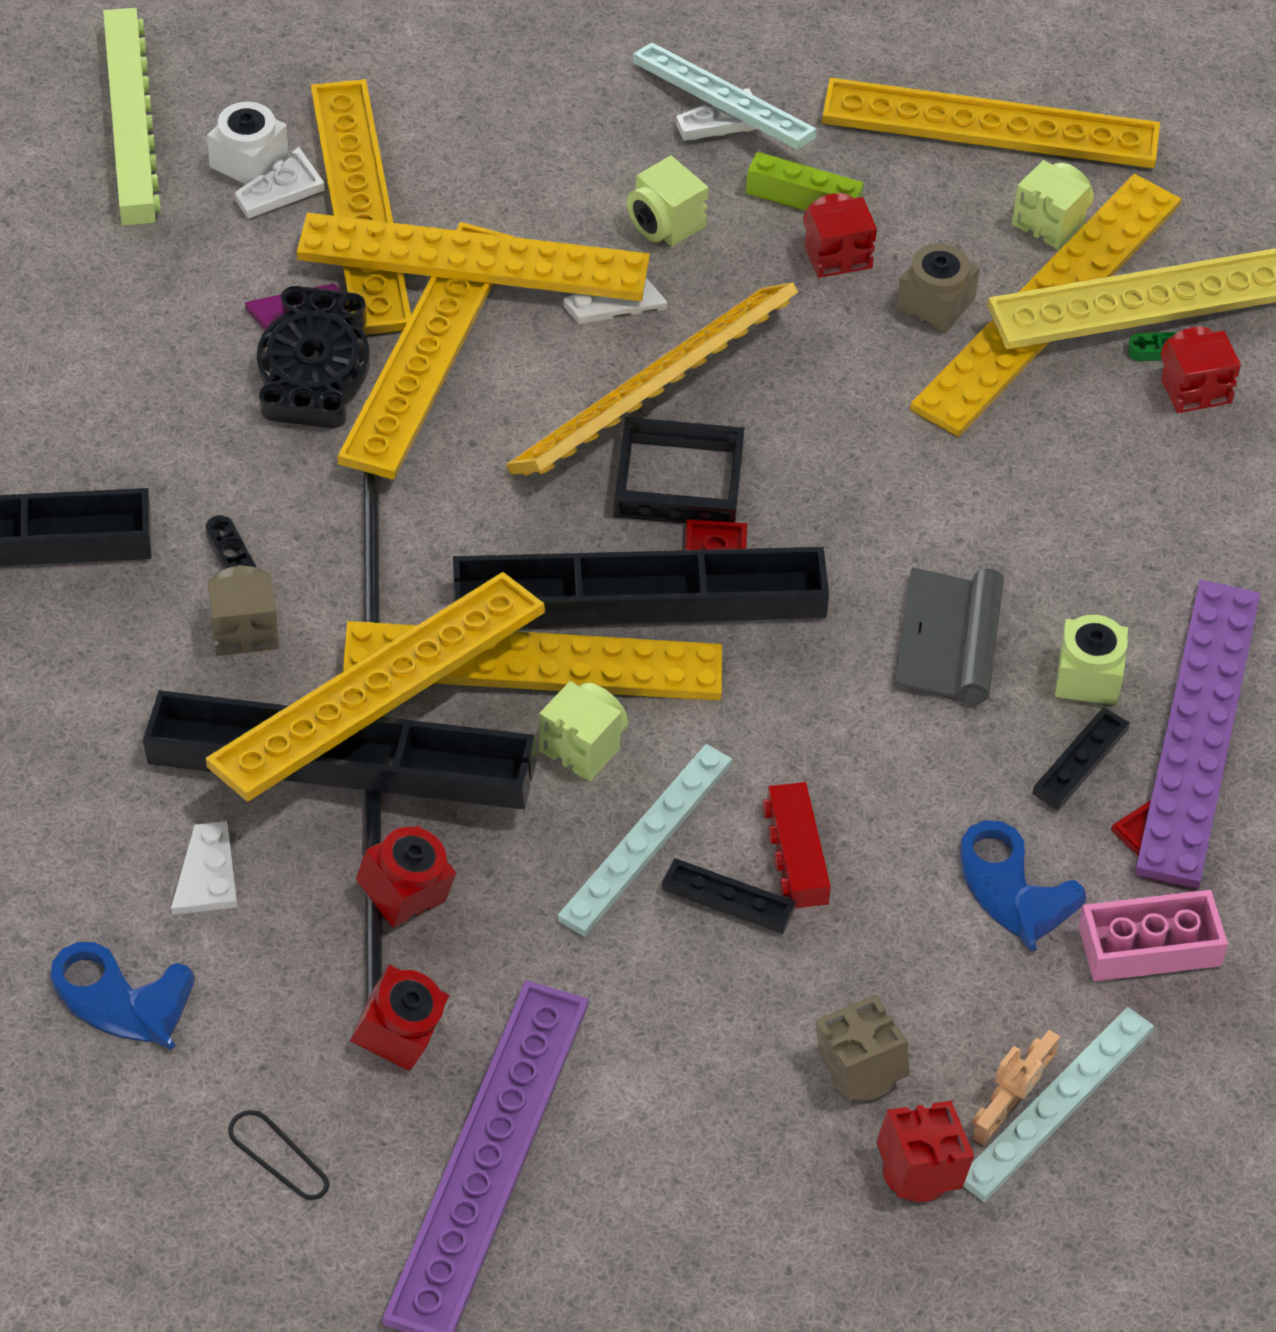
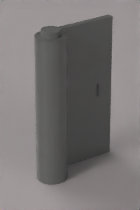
M914 567L911 568L894 686L966 701L969 704H979L989 698L1004 577L1000 572L988 568L980 569L974 574L971 581Z

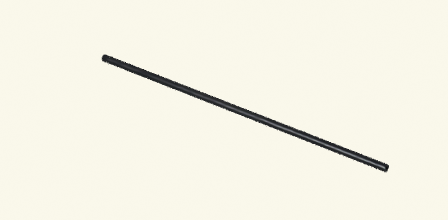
M363 471L364 622L380 623L379 476ZM365 790L366 851V849L381 843V792ZM365 892L367 1005L374 986L382 976V913Z

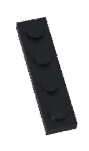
M1103 707L1035 784L1032 794L1060 810L1128 731L1130 722Z
M674 858L662 881L663 891L782 934L796 907V901Z

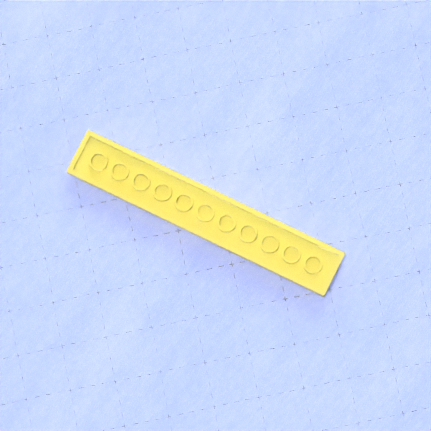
M1276 248L989 297L987 307L1006 349L1275 303Z

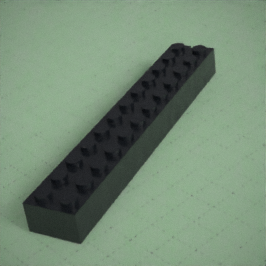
M148 488L0 495V566L152 559L151 507Z
M824 547L453 556L454 602L504 572L544 603L545 613L524 626L827 618L829 588Z
M158 690L143 737L147 762L153 765L212 772L207 768L206 757L289 705ZM380 717L283 780L525 810L531 787L530 781L533 779L537 762L536 740L533 734Z

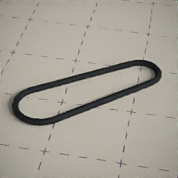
M247 1110L235 1115L230 1121L228 1133L233 1143L299 1196L307 1200H316L327 1193L329 1189L327 1176L267 1115L260 1111ZM248 1115L262 1118L324 1181L323 1190L315 1195H308L302 1192L237 1140L234 1136L233 1128L238 1119Z

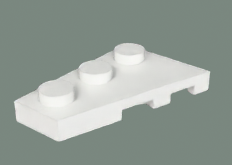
M749 88L744 89V91H746V92H748V93H750V94L752 95V93H751V91H750ZM703 105L676 116V126L683 141L698 140L711 136H724L741 131L749 132L757 129L715 106Z
M300 147L292 151V156L286 161L280 160L274 164L273 170L265 176H257L236 191L235 201L247 219L325 191L324 181Z
M647 278L642 301L573 294L563 299L564 308L578 324L613 319L614 315L631 313V315L642 314L644 310H668V302Z
M227 821L194 825L171 906V915L237 907Z

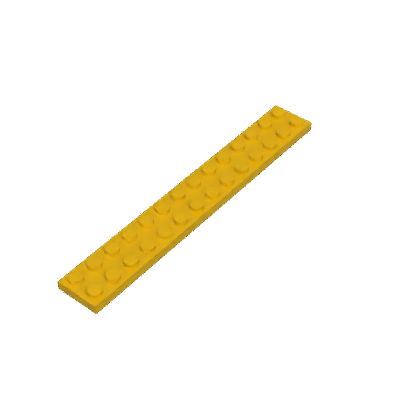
M1134 173L1019 292L1113 276L1181 205L1182 198ZM992 319L911 402L910 410L953 435L960 437L1050 342L1006 349Z

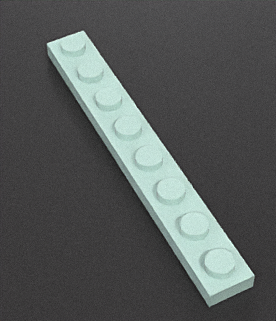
M654 43L648 44L633 54L634 64L796 150L816 138L817 129Z
M705 744L558 914V922L585 937L731 767L732 758Z
M1127 1006L972 1162L963 1186L985 1203L1153 1032L1154 1025Z

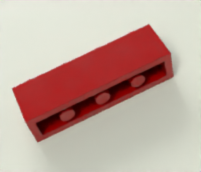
M807 782L768 786L767 799L762 800L764 818H770L771 825L768 826L770 845L776 844L777 852H774L776 871H782L783 878H780L781 896L796 901L795 909L829 905L831 885Z

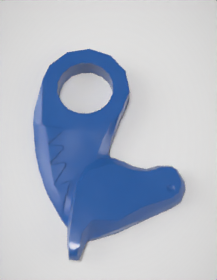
M984 820L969 827L961 840L960 858L965 882L977 902L997 923L1012 934L1021 937L1025 946L1030 951L1037 950L1036 940L1053 931L1085 904L1086 891L1076 880L1065 881L1058 886L1052 887L1027 885L1024 872V839L1016 828L1002 821ZM996 838L1005 842L1010 847L1012 854L1002 862H987L975 853L973 847L981 839Z
M76 942L63 948L54 958L51 967L52 985L64 1004L78 1018L101 1031L121 1038L144 1042L154 1041L169 1050L176 1046L170 1036L181 1018L195 980V975L188 966L179 963L171 964L161 978L155 982L132 989L120 971L111 951L96 942ZM80 960L96 961L105 970L102 978L89 986L73 985L65 979L64 974L69 966Z

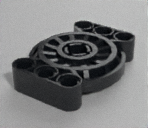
M302 286L287 287L281 294L283 315L267 327L257 346L258 370L261 380L265 385L259 392L261 414L265 419L275 422L324 428L341 427L346 422L345 399L359 389L365 381L370 368L369 344L362 330L367 323L365 300L360 294ZM314 351H319V357L308 358L314 356Z

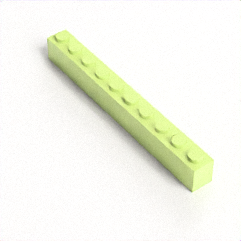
M136 8L103 10L121 226L156 223L155 212H161L159 195H153V192L159 191L157 174L152 175L151 173L157 171L156 155H150V152L155 151L154 134L148 135V132H153L152 115H146V112H152L150 95H144V93H150L148 76H143V74L148 73L147 57H141L142 54H146L145 37L139 38V36L144 35L143 19H137Z

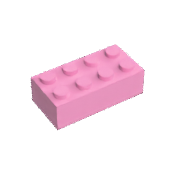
M1211 890L1086 904L1082 907L1078 926L1093 982L1222 966L1228 945Z

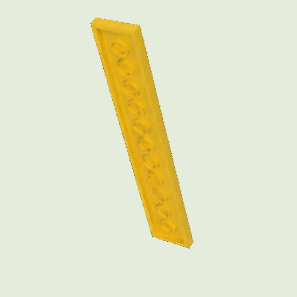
M829 78L822 115V124L1153 169H1155L1160 130V122L838 78Z
M366 79L311 85L312 101L333 216L393 223ZM342 266L346 291L360 294L365 300L367 323L362 328L365 335L403 331L411 316L403 273Z
M315 213L306 214L297 248V260L633 301L643 300L650 253Z
M460 222L456 228L458 231L514 237L513 235ZM431 276L337 456L338 465L395 480L494 284Z
M790 282L760 288L505 464L512 475L523 473L524 476H528L534 472L543 474L555 467L554 462L556 460L573 455L577 451L576 446L582 442L585 444L596 439L599 436V430L604 427L610 428L619 423L622 414L625 412L631 413L639 409L643 405L641 401L647 397L652 398L662 393L664 385L668 382L674 383L685 377L684 371L690 367L696 368L707 361L706 356L710 353L715 354L724 350L728 346L727 341L747 334L750 325L753 323L756 325L767 320L770 317L768 313L773 309L779 310L790 303L789 298L798 293L794 283Z
M502 572L206 757L207 768L248 802L545 613L544 603Z
M347 621L343 672L417 625ZM515 631L434 684L561 691L571 681L578 686L583 683H593L614 695L721 700L722 644Z

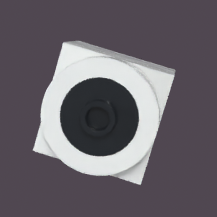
M239 102L228 106L219 115L218 125L207 134L209 167L243 184L249 183L259 175L265 176L273 170L274 164L280 160L284 161L289 156L287 124L276 120L269 108L256 102Z

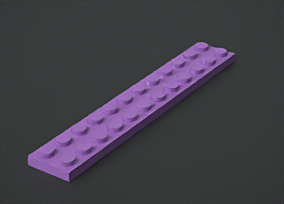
M1201 579L1199 581L1135 875L1199 889L1261 592Z
M525 980L385 1311L383 1326L402 1332H456L588 1009V998Z

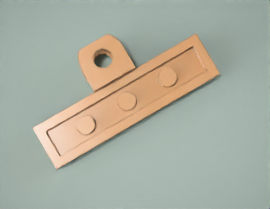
M1048 1030L1041 1040L1036 1038L1027 1051L1028 1057L1025 1061L1020 1058L1021 1049L1016 1046L1012 1047L998 1067L995 1082L999 1086L991 1097L990 1101L992 1103L987 1109L982 1107L973 1119L972 1125L975 1126L974 1141L985 1146L1021 1099H1025L1042 1077L1043 1070L1057 1054L1060 1040L1059 1035Z

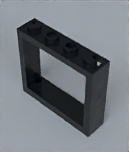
M625 417L615 492L614 517L684 524L687 523V520L735 522L745 428ZM632 443L733 452L729 498L717 499L627 490Z

